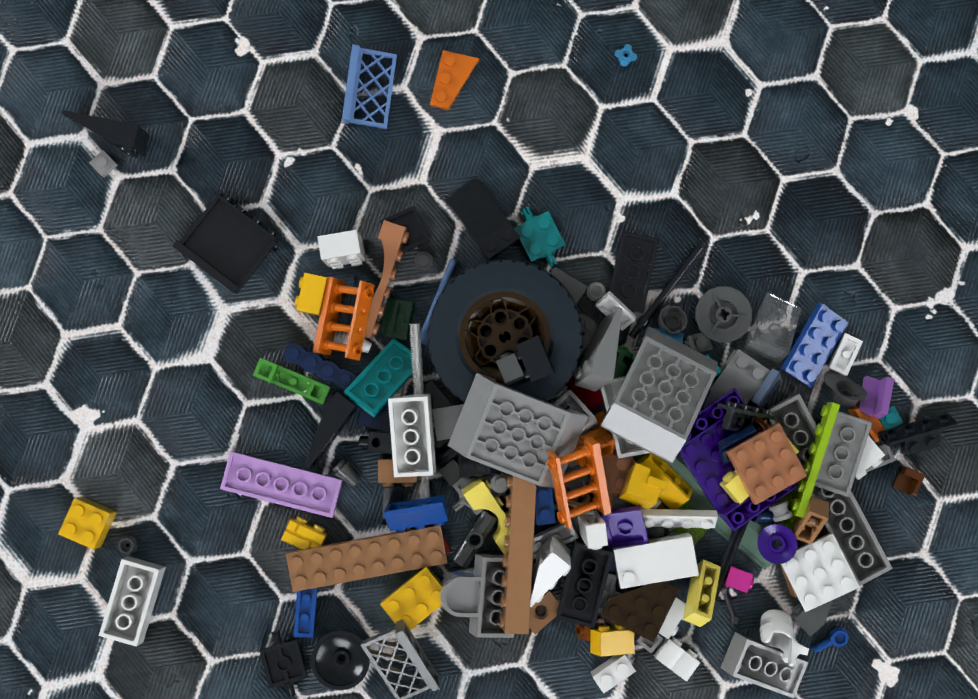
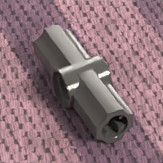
M483 510L452 560L467 569L497 521V518ZM477 534L480 536V542L472 544L469 540L471 535Z

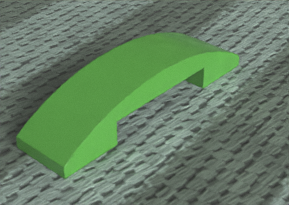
M263 358L259 359L253 373L255 377L324 405L331 387Z

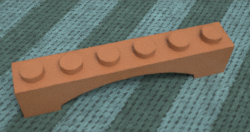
M385 220L378 239L382 240L384 249V267L381 281L372 297L365 336L369 338L378 333L380 327L378 319L379 316L383 317L386 306L383 304L385 298H389L392 290L389 285L391 280H395L398 271L395 267L397 261L400 262L403 256L401 248L403 243H407L409 237L408 228Z

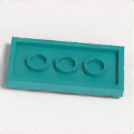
M393 338L347 387L344 395L372 417H375L388 403V398H392L413 375L414 371L412 370L414 369H412V365L414 364H412L413 359H411L413 358L411 357L413 352Z

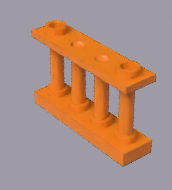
M327 277L312 352L331 356L332 350L345 352V358L360 361L375 285L360 281L359 287L345 286L346 281ZM343 293L357 295L355 306L341 305ZM339 312L353 314L351 325L337 323ZM336 331L349 333L347 344L334 342Z
M591 436L583 438L585 445L583 449L559 457L552 450L547 451L549 458L547 459V465L552 474L559 510L557 517L559 522L563 523L568 529L572 528V517L596 509L604 516L611 514L600 443ZM585 456L587 457L588 464H586V467L564 475L562 474L561 465ZM588 474L590 475L591 481L588 485L566 492L564 483ZM593 492L594 499H592V502L569 510L568 500Z

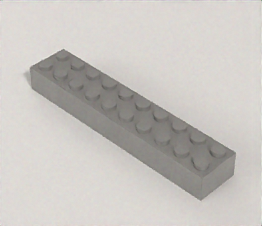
M793 394L766 408L770 410L771 415L776 416L775 420L767 419L766 423L771 426L780 423L787 438L799 451L796 456L803 467L810 457L809 447L816 438V424L800 394ZM814 486L811 496L829 502V519L822 530L825 535L833 533L859 586L893 569L852 491L849 497H845Z

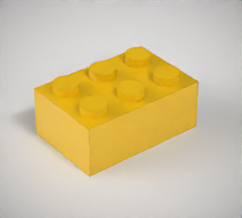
M430 567L422 568L383 599L380 605L395 624L403 619L409 629L412 630L441 606L440 592L443 583Z

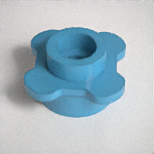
M626 44L621 50L617 49L615 51V57H618V61L623 67L637 59V54L633 53L631 50L632 46Z

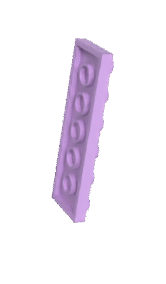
M230 451L220 489L333 518L343 480Z

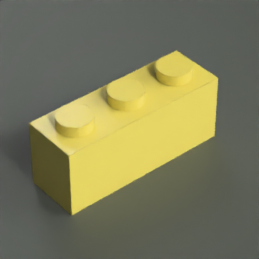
M704 559L697 564L699 575L691 577L683 620L699 627L712 619L721 569L720 566Z

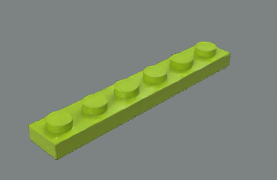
M828 402L821 410V423L816 426V438L809 447L810 457L803 466L807 477L798 482V494L791 503L793 515L801 518L805 516L840 405L834 402Z

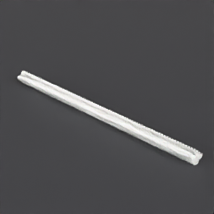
M420 323L409 324L411 325L410 330H412L410 331V335H412L410 336L412 337L410 342H412L411 347H413L411 348V352H413L411 353L413 354L411 359H413L412 364H414L412 365V369H414L412 370L414 371L412 376H414L413 381H415L413 382L415 383L413 385L415 386L413 387L415 392L413 393H415L414 395L424 394ZM418 476L420 477L418 478L420 479L419 484H421L419 485L421 486L419 488L421 489L419 490L421 491L419 492L421 494L419 495L421 496L420 498L430 497L429 476Z

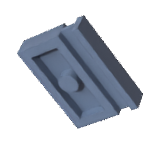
M772 368L759 390L754 394L751 401L755 407L764 408L782 381L780 372Z

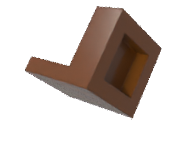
M900 466L892 487L908 495L916 496L925 475L909 467Z

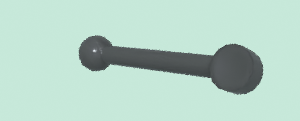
M723 585L720 592L723 593L731 614L730 620L733 624H737L739 619L735 616L726 593L727 587Z

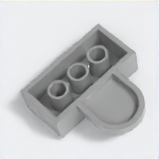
M475 554L474 575L451 577L441 588L440 602L444 610L456 617H470L469 633L475 637L514 638V634H505L499 626L500 615H503L504 608L500 605L501 595H504L505 587H502L501 584L502 575H505L506 567H503V555Z

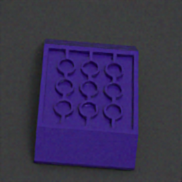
M733 388L699 411L688 438L679 451V455L714 510H717V514L733 531H736L796 489L797 485L794 483L757 505L752 503L750 497L746 498L741 504L736 503L721 487L720 483L723 481L724 475L730 471H735V468L731 461L724 464L720 460L718 448L720 446L718 442L737 431L722 428L723 417L727 410L717 407V404H725L727 400L746 405L736 388Z

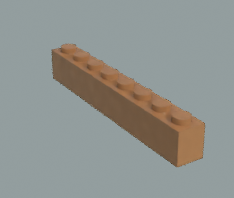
M508 475L507 487H510V495L506 496V507H509V514L505 515V527H508V533L504 535V547H507L506 555H503V567H506L505 575H502L501 582L505 590L500 600V605L504 608L503 615H500L499 626L505 634H529L536 484Z

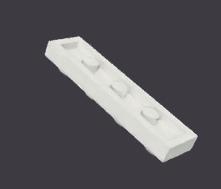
M642 509L646 528L683 527L686 529L715 528L718 518L717 510Z

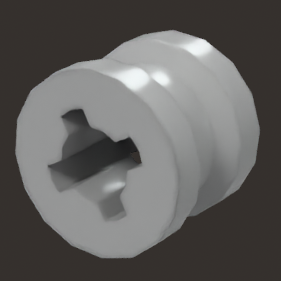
M787 500L777 501L769 507V510L773 512L774 522L783 521L793 516L792 511L788 509L789 503Z

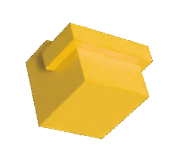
M635 463L627 471L619 499L648 510L656 505L659 494L666 490L668 483L650 476V468Z

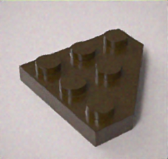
M663 581L627 590V592L608 597L600 616L654 642L680 589Z

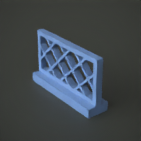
M352 44L341 123L387 129L397 54L360 48L359 45ZM362 55H371L374 62L366 66L362 61ZM383 58L392 59V65L386 70L379 62ZM377 63L383 72L374 77L369 68ZM366 71L372 80L363 84L359 76ZM385 74L389 79V84L382 88L377 79ZM375 82L380 90L371 95L366 87ZM364 89L370 98L361 103L357 98V93ZM380 93H383L387 98L386 103L382 106H379L374 99ZM372 100L378 109L369 114L364 105ZM359 108L367 115L362 120L354 119V112ZM380 111L384 116L383 124L375 122L371 116Z

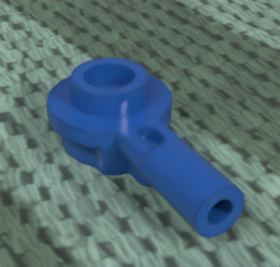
M835 627L830 631L829 638L811 646L814 653H817L831 645L835 647L844 646L849 640L848 632L842 627Z

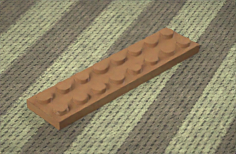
M434 525L426 526L423 529H409L400 533L393 532L286 552L293 592L447 564L441 526Z

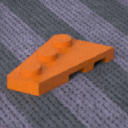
M443 50L430 106L449 110L460 93L461 88L470 77L474 67L478 64L479 58Z

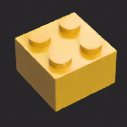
M85 497L74 498L58 535L93 550L101 548L117 511Z

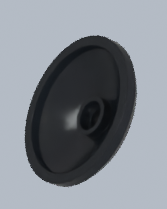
M335 630L322 636L315 644L311 655V667L318 681L334 690H346L359 684L366 676L370 665V659L360 646L363 639L347 630ZM344 654L346 659L341 660L339 655Z

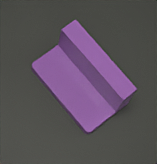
M865 376L862 387L866 390L867 397L858 403L860 412L877 419L888 415L894 379L885 377L878 380Z

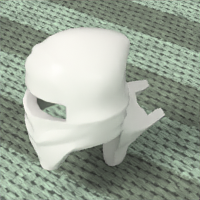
M777 609L768 610L760 618L761 626L759 631L761 641L764 645L784 651L782 660L784 663H788L789 666H794L797 656L799 654L808 655L809 648L797 642L793 630L794 619L790 614Z

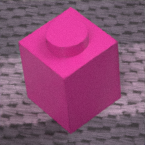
M730 566L723 584L747 593L754 583L753 574Z

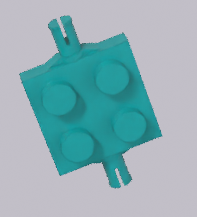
M529 206L526 207L529 215L525 208L522 209L527 220L514 229L520 236V241L531 263L540 258H547L550 267L557 265L558 263L553 254L556 250L565 246V243L549 211L539 216H533Z

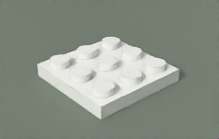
M832 532L814 540L812 544L807 543L797 548L794 557L790 561L781 564L805 612L860 588Z

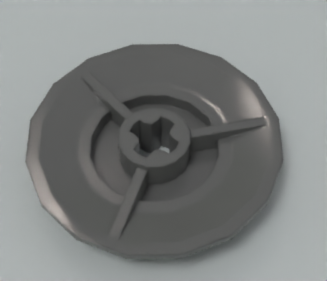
M718 286L708 290L699 299L695 309V320L699 330L707 338L719 343H729L740 339L748 331L752 322V308L748 299L741 291L728 286ZM721 310H723L724 313H727V316L724 317V320L722 317H719L718 315L719 313H721Z

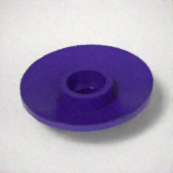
M772 524L765 527L759 534L757 541L760 554L764 559L774 564H783L790 561L796 554L798 547L793 531L781 524ZM777 540H780L782 542L781 547H778L776 545Z

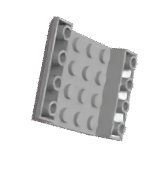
M648 326L640 342L641 346L600 427L672 464L693 427L717 373L718 362Z
M477 372L448 446L473 461L538 486L554 488L552 474L547 465V459H549L547 451L552 450L559 457L574 452L588 415L571 408L568 411L496 383L494 378ZM569 463L561 465L563 475Z

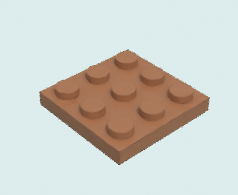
M780 423L768 427L726 451L754 505L807 477Z

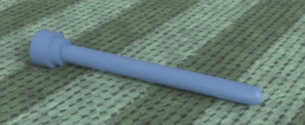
M454 258L450 259L424 325L420 330L421 344L428 345L430 316L438 297L450 281L457 263Z

